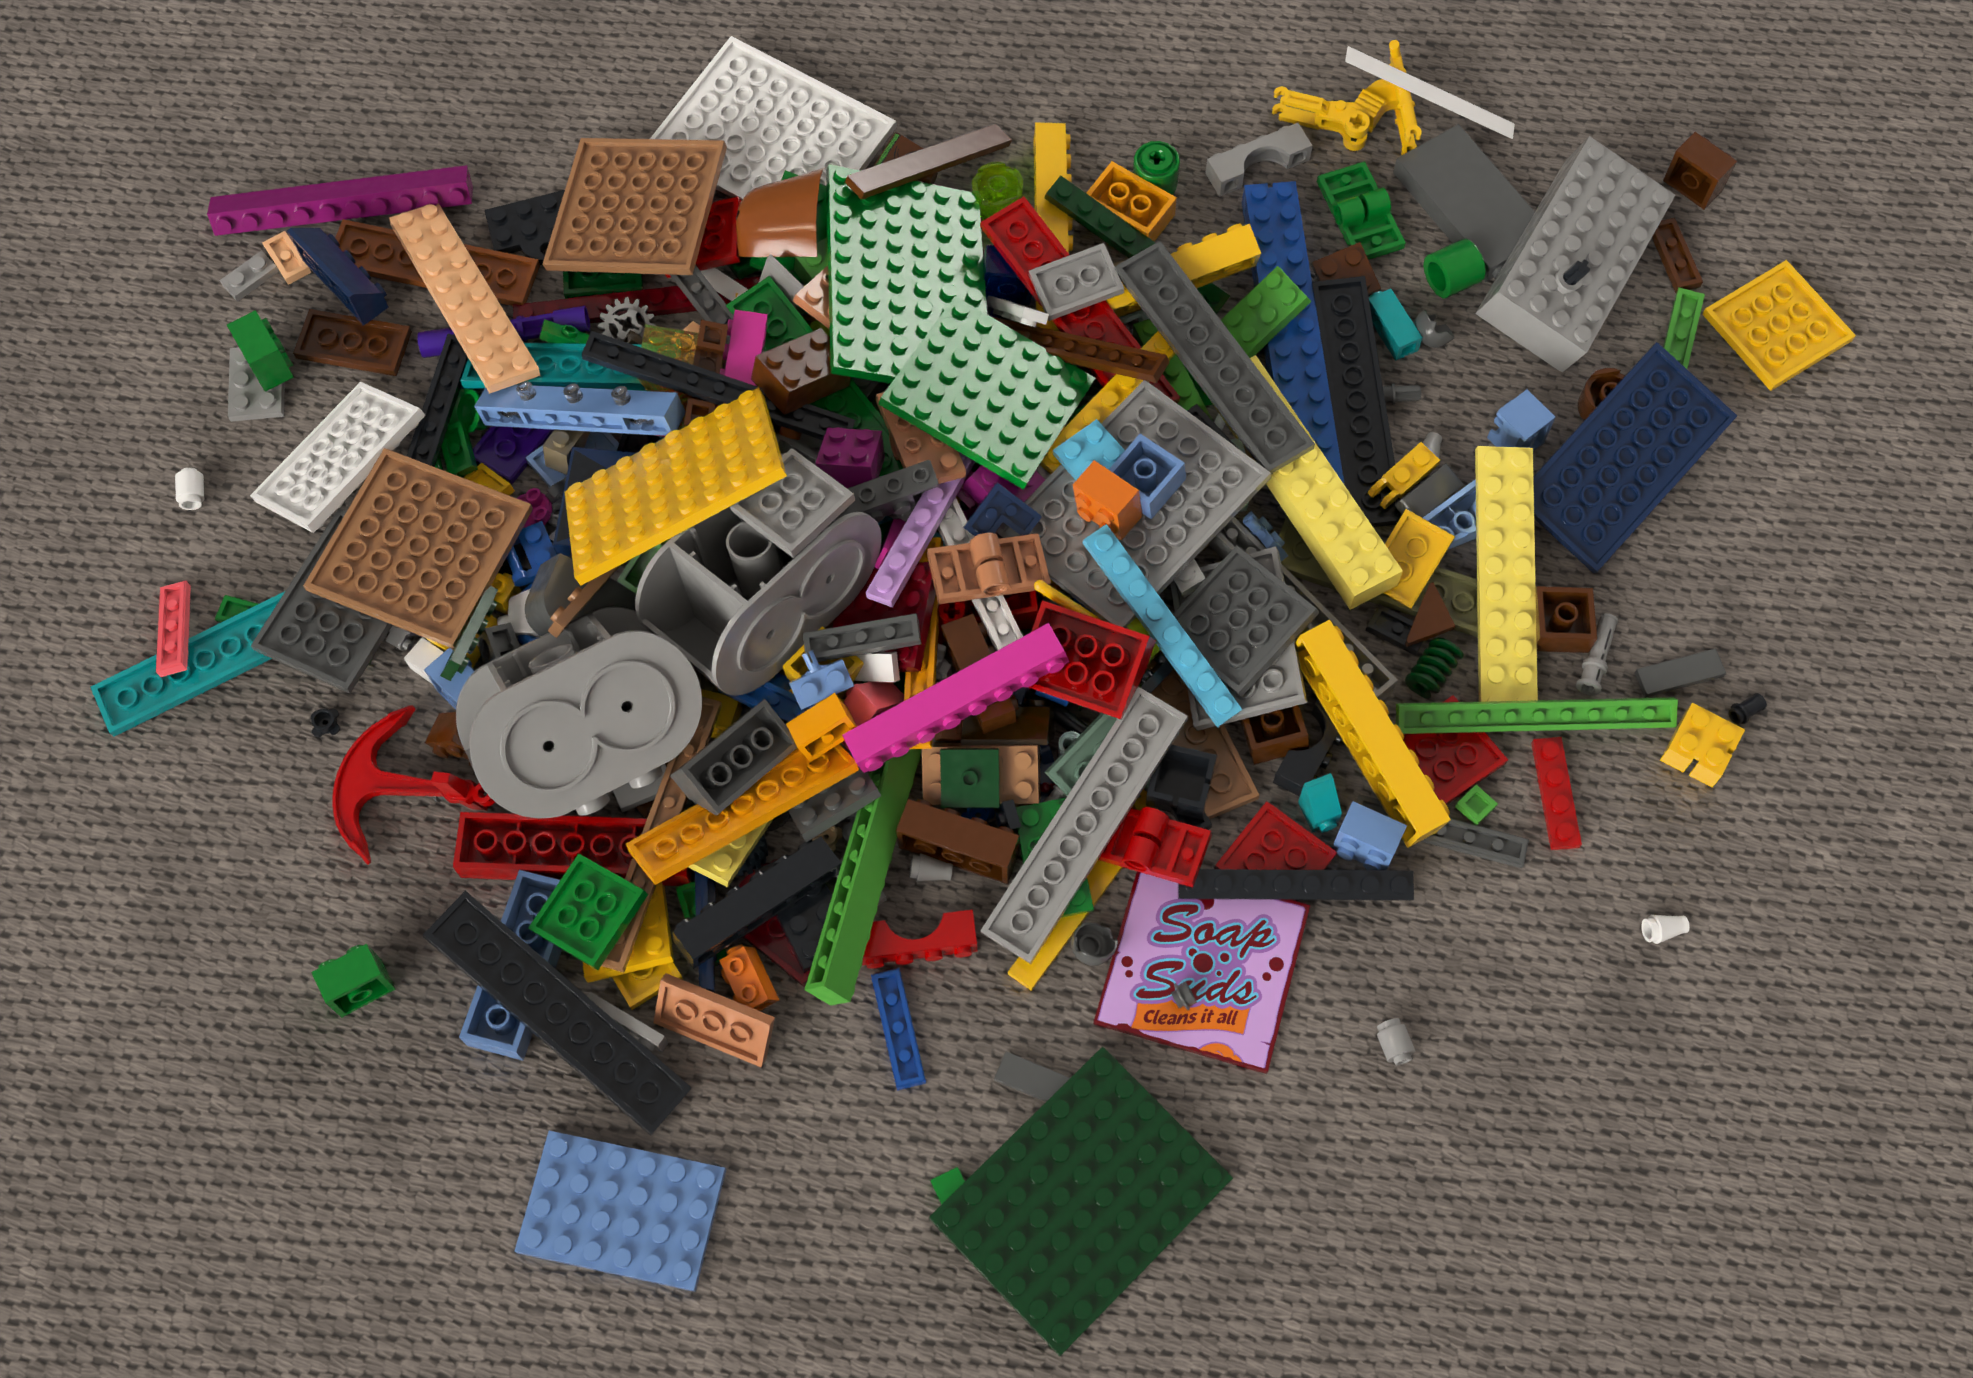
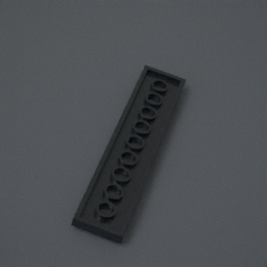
M1365 276L1312 282L1345 487L1373 527L1396 525L1402 515L1394 504L1400 498L1384 509L1380 506V503L1391 492L1387 486L1374 497L1368 494L1370 488L1395 465Z
M466 890L423 934V938L650 1136L692 1089V1087Z

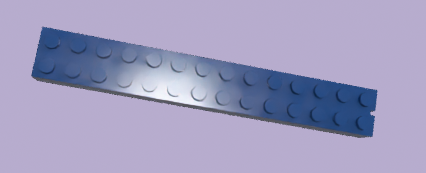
M1296 181L1272 183L1270 188H1268L1267 183L1244 185L1241 202L1245 225L1250 224L1261 251L1257 265L1251 268L1254 288L1273 269L1279 266L1312 301L1263 347L1266 370L1344 484Z

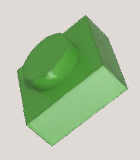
M1476 784L1457 802L1455 807L1474 825H1478L1496 808L1498 803Z

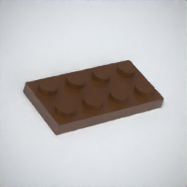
M309 309L293 354L296 359L397 376L412 331L410 326L371 320L363 326L354 316Z

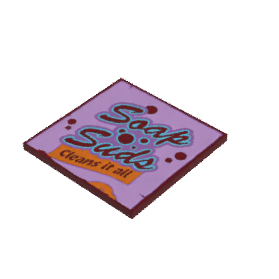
M1137 871L1117 938L1118 945L1111 959L1093 1024L1267 1074L1310 905L1293 900L1178 899V883ZM1186 981L1197 1001V1003L1190 1006V1010H1187L1185 1006L1181 1008L1177 1006L1171 992L1176 990L1174 987L1175 983L1179 985Z

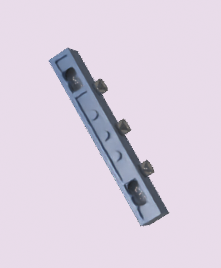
M522 382L519 385H513L490 394L485 387L474 406L485 426L666 436L669 432L677 430L685 416V409L676 392L627 390L625 386H619L615 389L579 388L577 384H570L566 387L533 386L531 382Z

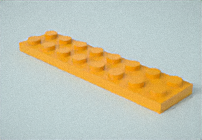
M840 744L811 762L797 748L718 815H714L696 804L626 843L629 853L654 885H657L859 771L858 765L854 758Z

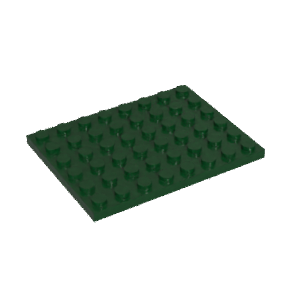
M1102 1046L929 1217V1220L1060 1357L1214 1199L1233 1177Z

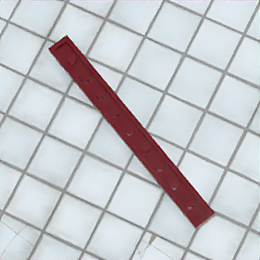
M761 276L733 280L749 290L758 284ZM679 286L524 303V305L514 304L513 318L516 319L517 316L522 315L524 317L553 313L554 310L586 306L590 323L605 322L600 318V314H608L606 305L615 307V299H618L623 304L625 297L629 298L630 304H633L638 299L640 308L647 305V315L659 316L694 312L697 310ZM717 292L726 305L731 302V300ZM628 310L620 311L616 315L625 314Z

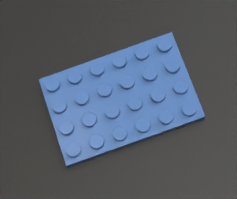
M548 1131L514 1252L696 1292L726 1169L715 1165Z

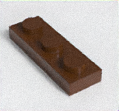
M1675 217L1661 220L1652 236V240L1675 293L1678 288L1687 290L1700 288L1703 280Z

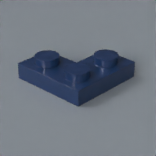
M996 482L963 528L973 536H977L982 533H995L1000 525L1004 523L1020 536L1029 535L1042 516Z

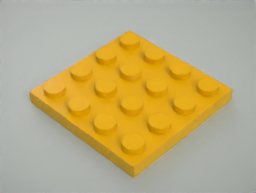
M1787 260L1705 308L1702 314L1770 391L1852 342L1856 336Z

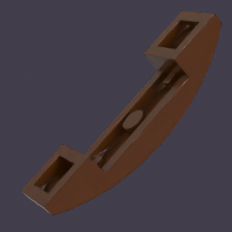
M701 320L693 365L720 374L728 325ZM688 395L683 426L689 425L697 417H704L715 410V404Z

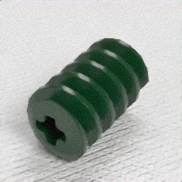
M1440 637L1430 641L1428 648L1422 654L1423 656L1419 657L1417 664L1412 667L1411 673L1405 678L1408 688L1425 699L1431 698V693L1437 694L1440 692L1439 685H1444L1447 681L1444 676H1451V668H1456L1458 665L1457 660H1461L1464 656L1462 650L1454 643Z

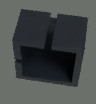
M1171 745L1151 776L1146 795V807L1171 812L1172 807L1177 808V814L1202 820L1217 755Z

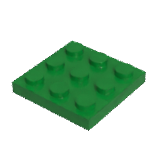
M578 853L528 929L589 966L599 970L649 894L640 887Z

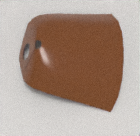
M826 167L757 187L746 194L741 200L736 214L739 256L768 257L771 254L773 257H817V202L820 178L823 169Z

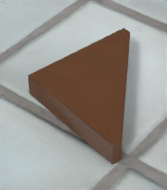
M1434 582L1429 583L1406 639V647L1447 633L1455 628V624Z

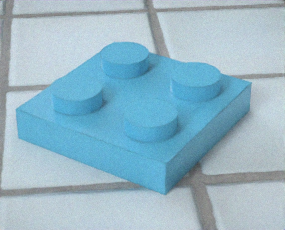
M1096 419L1053 449V455L1069 474L1077 480L1094 460L1109 470L1125 450Z

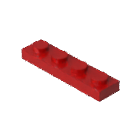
M1562 737L1533 739L1531 745L1551 850L1580 848L1582 842Z

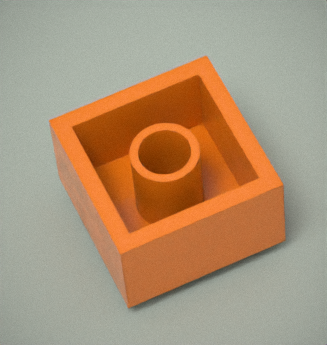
M1095 460L1074 482L1073 490L1077 513L1087 522L1092 520L1099 525V528L1107 524L1119 540L1122 541L1142 518L1139 490Z

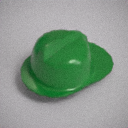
M460 389L449 425L461 420L466 424L468 433L486 429L488 426L484 425L474 407L481 394L474 390Z

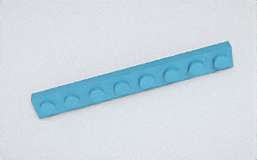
M1104 525L1085 538L1082 542L1149 635L1156 640L1159 649L1217 728L1242 710L1240 705L1108 525Z

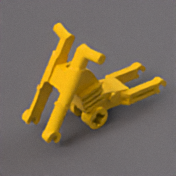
M1392 40L1389 43L1391 61L1389 65L1407 73L1403 65L1399 42ZM1384 79L1377 80L1366 89H1363L1355 102H1344L1343 100L1326 101L1324 98L1291 91L1283 86L1274 90V98L1283 95L1280 103L1275 104L1272 108V114L1282 112L1279 114V121L1293 124L1299 123L1301 126L1317 130L1324 129L1338 132L1343 136L1344 146L1352 151H1359L1365 146L1368 132L1372 133L1382 115L1389 110L1395 111V124L1398 125L1402 144L1401 156L1407 153L1408 150L1411 151L1416 148L1415 139L1420 140L1422 131L1417 125L1414 110L1415 102L1412 100L1411 92Z

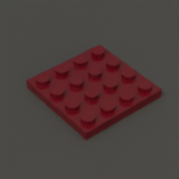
M929 561L918 562L893 608L870 600L866 596V591L879 570L874 567L869 579L857 597L834 619L832 628L917 614L921 644L885 650V652H897L899 672L921 671L936 596Z

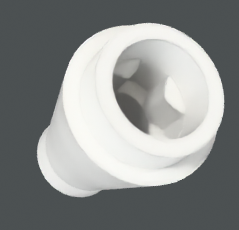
M1650 915L1642 921V933L1645 940L1655 944L1689 932V921L1684 915Z

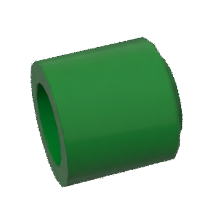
M1150 141L1143 144L1135 153L1133 173L1171 195L1175 193L1180 168L1178 152L1173 146L1162 141Z
M1461 239L1428 254L1423 264L1428 284L1435 294L1442 299L1453 296L1482 282L1486 273L1485 262L1481 252L1468 239Z

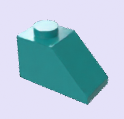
M1329 773L1304 783L1298 804L1312 833L1318 830L1324 833L1334 829L1340 820L1342 811L1332 774Z

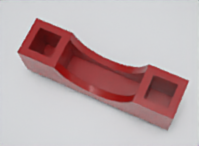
M973 909L943 913L937 929L921 939H905L898 936L889 928L885 920L873 922L862 965H866L867 968H880L886 962L896 961L898 965L913 963V959L925 958L926 961L941 960L943 955L954 954L958 958L971 956L972 952L978 951Z

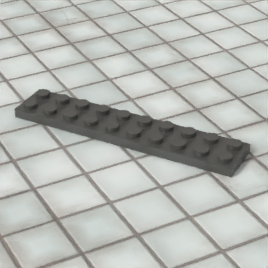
M1161 241L1115 266V270L1124 286L1258 464L1273 474L1314 449L1315 443Z

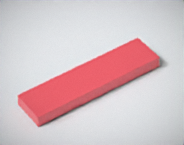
M187 581L160 587L156 672L160 677L186 671L188 667L191 586Z

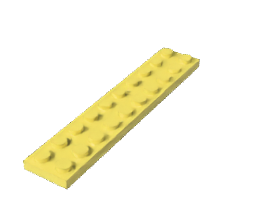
M1477 446L1475 449L1479 702L1538 700L1533 448Z

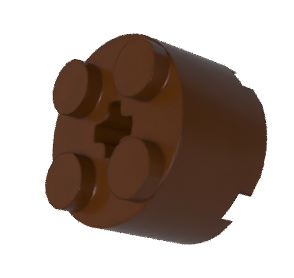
M1603 368L1595 371L1587 380L1578 399V412L1583 421L1625 376L1620 373L1621 370Z

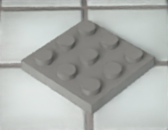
M791 448L782 456L787 474L786 477L735 503L730 508L733 513L794 558L855 501L854 493Z

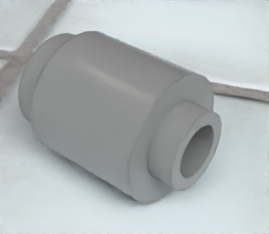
M1399 1018L1390 1019L1377 1026L1379 1031L1377 1037L1387 1062H1394L1398 1066L1411 1061V1055L1416 1050L1405 1024H1401Z

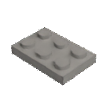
M1104 243L1029 270V277L1045 313L1049 314V321L1124 293V286Z
M230 348L229 420L233 422L284 417L285 382L264 392L240 348Z

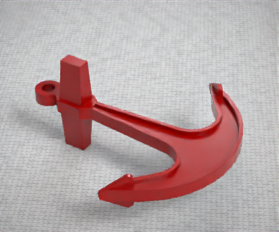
M414 705L390 712L386 717L363 732L348 750L336 775L332 796L336 826L349 847L367 865L371 863V857L366 838L359 824V814L364 804L375 796L444 797L450 803H460L470 809L485 811L495 803L488 794L486 796L483 795L485 791L480 783L476 784L472 780L461 779L451 773L433 772L432 779L426 780L385 772L378 768L376 757L379 748L387 739L408 723L416 710Z

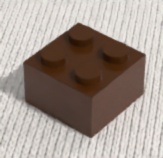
M1694 132L1676 150L1663 181L1705 210L1723 191L1737 160L1712 144L1707 138Z
M1536 587L1537 651L1590 652L1597 640L1593 588Z
M1299 705L1240 720L1254 765L1285 757L1288 750L1302 751L1309 749L1308 733Z

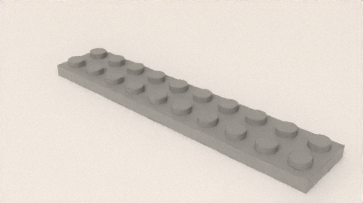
M1138 687L1122 720L1117 719L982 927L980 931L982 934L1029 964H1032L1187 722V715L1142 688Z

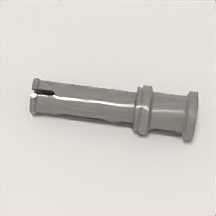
M1605 613L1600 616L1597 640L1591 648L1589 656L1583 660L1582 676L1576 682V689L1583 694L1598 695L1601 692L1600 682L1608 669L1606 657L1618 623V618L1612 614Z

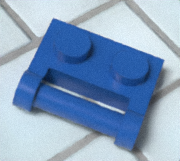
M543 521L522 528L506 557L513 573L512 580L514 585L521 587L534 582L540 564L557 555ZM522 544L532 569L523 570L514 545Z

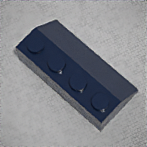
M290 228L287 230L302 261L363 326L389 308L384 298L387 294L379 283L373 284L370 281L369 273L364 267L358 268L355 265V259L347 250L342 251L339 248L340 244L332 234L327 236L321 228Z

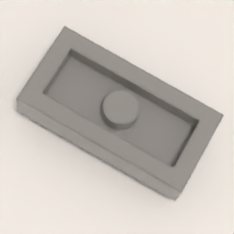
M261 250L219 281L238 302L277 274L279 270Z

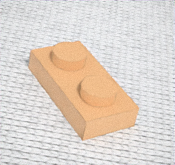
M286 231L262 242L288 285L311 273L309 267L299 256Z

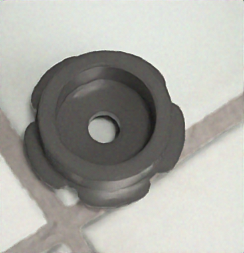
M1186 981L1179 985L1175 983L1174 987L1176 990L1171 992L1177 1006L1179 1008L1185 1006L1187 1010H1190V1006L1197 1003Z

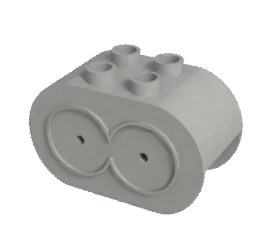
M728 507L675 535L658 550L647 565L637 588L635 599L637 619L650 633L666 639L677 647L694 669L724 693L735 696L749 693L771 680L783 668L782 666L804 645L803 633L818 631L822 626L826 628L857 597L869 579L881 548L880 527L874 518L864 512L846 514L833 523L831 522L804 549L792 558L733 513L731 508Z
M614 606L604 607L573 620L557 638L551 633H547L479 667L467 679L460 691L456 706V725L460 741L480 785L489 797L501 807L512 813L530 818L559 817L575 809L578 815H588L600 810L610 801L608 792L628 782L631 788L644 787L662 775L663 771L660 766L671 761L684 750L698 727L702 710V693L696 672L688 659L672 643L646 630L638 621L635 610ZM624 702L629 711L622 710L621 706Z

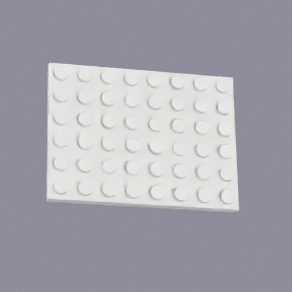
M731 36L650 139L725 141L727 150L716 190L731 198L739 197L742 200L748 192L757 187L781 181L785 170L802 175L826 167L823 169L820 178V184L825 186L828 164L865 170L896 129L897 124L896 120Z

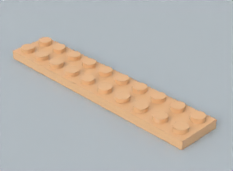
M439 203L436 206L429 204L389 217L392 229L489 394L540 376L539 367Z

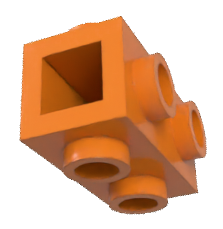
M742 944L737 945L727 951L728 955L719 960L723 968L721 969L722 977L727 984L731 985L735 994L733 996L734 1001L758 1011L779 1001L756 948L746 947Z

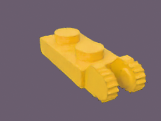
M1420 442L1370 488L1368 494L1374 497L1387 486L1391 492L1380 503V506L1386 509L1398 498L1401 499L1440 463V459Z

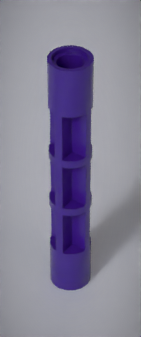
M586 306L554 310L553 313L524 317L522 315L510 320L523 342L540 337L544 319L560 325H571L584 333L590 332L591 329ZM447 327L418 332V346L422 357L440 356L447 334L455 335L452 329Z

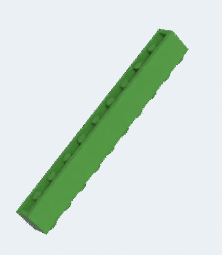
M909 749L905 755L893 757L885 761L879 769L869 771L868 773L881 796L857 811L805 986V991L830 1006L851 1002L855 992L856 980L863 963L862 959L867 942L870 939V931L878 910L877 906L881 892L885 886L888 867L892 861V853L897 839L896 829L913 786V779L920 761L922 749Z

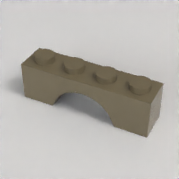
M554 429L543 444L545 466L567 475L572 447L585 448L590 431Z

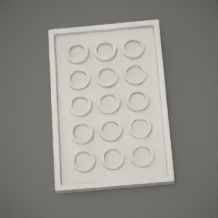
M359 382L250 496L256 503L314 533L325 524L326 520L336 509L344 504L348 496L363 484L383 449L386 448L391 451L396 449L406 435L418 426L419 422L425 417V414L419 407Z

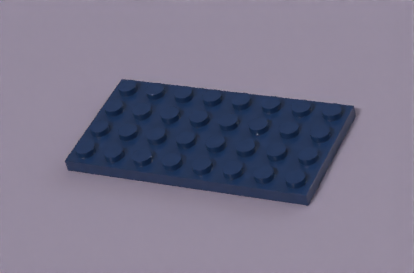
M1656 342L1533 476L1534 519L1593 574L1598 572L1733 422L1737 415Z

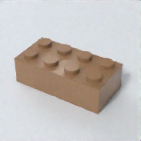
M932 742V749H922L923 800L930 802L932 805L941 804V748H999L1000 804L1012 799L1015 804H1035L1040 802V745H961V742Z

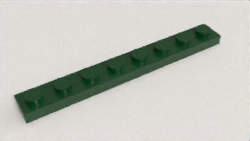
M1061 175L1045 195L1044 199L1068 214V216L1128 258L1155 244L1153 240L1146 237ZM1213 283L1197 288L1216 315L1230 297L1229 294Z

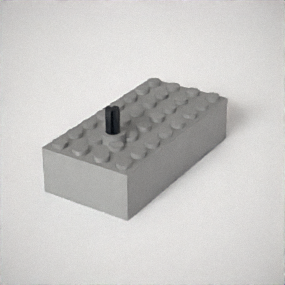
M1589 136L1563 163L1475 314L1557 370L1564 372L1588 352L1673 201L1675 194Z

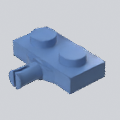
M1250 511L1243 517L1244 525L1249 528L1252 535L1260 539L1267 549L1276 546L1279 550L1281 561L1288 556L1282 548L1285 542L1276 531L1270 533L1273 527L1264 516L1258 519Z
M813 650L808 651L812 662L806 652L802 654L809 670L803 676L789 682L801 710L826 699L833 693L838 694L854 686L843 659L828 665H819Z

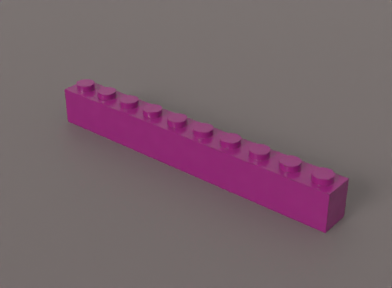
M465 165L210 197L207 215L214 235L218 236L403 213L429 204L436 206L439 203L441 208L472 204L473 185L468 166Z

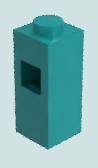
M1392 289L1373 293L1369 297L1373 326L1395 361L1417 352L1423 337Z

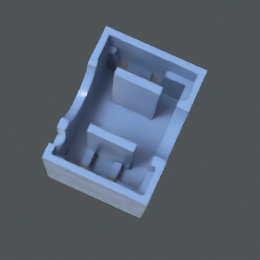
M1526 389L1498 410L1494 423L1499 428L1496 431L1491 429L1487 438L1496 447L1533 448L1534 451L1545 442L1555 416Z

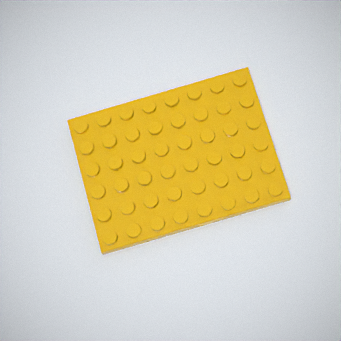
M759 387L753 391H745L738 399L728 404L719 405L712 413L704 417L695 418L686 427L669 432L660 441L645 445L632 456H625L619 459L615 465L606 470H598L591 478L572 484L564 492L574 577L580 586L787 476L765 397Z

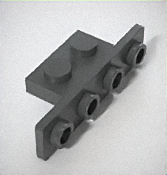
M926 460L848 488V490L854 493L855 501L834 521L849 513L864 512L878 523L888 515L894 513L899 515L908 512L911 507L916 506L913 495L939 486L931 461Z

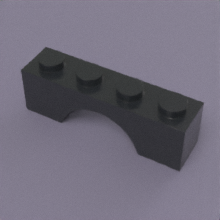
M1319 699L1315 702L1312 715L1321 727L1322 739L1315 746L1307 750H1288L1273 780L1274 784L1299 797L1304 783L1319 778L1316 775L1322 767L1326 770L1334 755L1330 753L1334 744L1339 746L1343 740Z

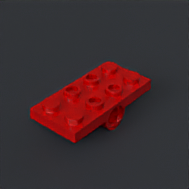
M1143 807L1141 811L1131 808L1098 860L1194 887L1212 833L1211 830L1171 820L1168 815L1155 808Z

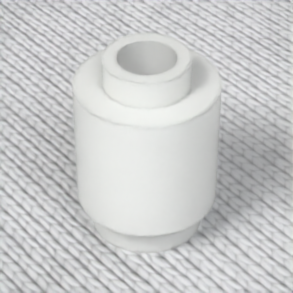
M184 468L175 475L176 501L179 503L180 508L196 510L202 506L204 501V476L194 468Z

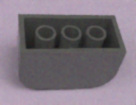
M559 553L540 564L527 596L524 609L525 617L529 626L540 636L549 633L548 630L554 623L550 618L560 606L566 609L571 603L568 597L578 586L583 589L588 584L587 582L580 586L575 579L573 560ZM610 578L573 620L604 607L614 606L635 610L636 593Z

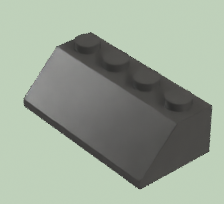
M764 699L679 767L670 777L690 800L714 815H718L794 751L797 746L788 727Z

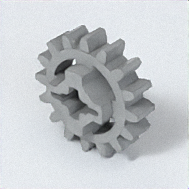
M625 297L623 304L618 299H615V307L607 304L606 310L608 314H600V318L605 322L599 323L598 329L605 330V332L601 333L603 335L614 338L609 330L610 325L618 333L617 340L623 341L630 330L646 340H654V335L650 333V331L656 330V324L650 323L654 319V315H647L648 306L645 305L640 308L638 299L633 304H630L628 297ZM628 310L625 314L616 315L620 311ZM638 314L642 317L645 323V328L642 325L638 324ZM631 322L633 329L629 328L627 332L623 331L622 325Z

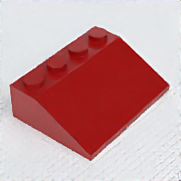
M1042 600L1031 632L1049 623L1063 647L1069 662L1058 672L1048 673L1040 677L1034 685L1028 688L1122 720L1148 666L1156 640L1148 635Z

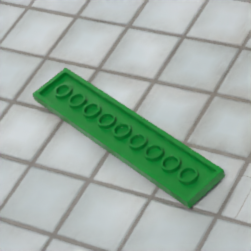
M770 276L725 305L732 315L735 310L767 314L764 352L813 332L812 328ZM852 378L849 387L810 403V405L855 419L853 429L882 431L885 459L879 477L903 469L901 461L896 460L893 455L889 432L883 417Z

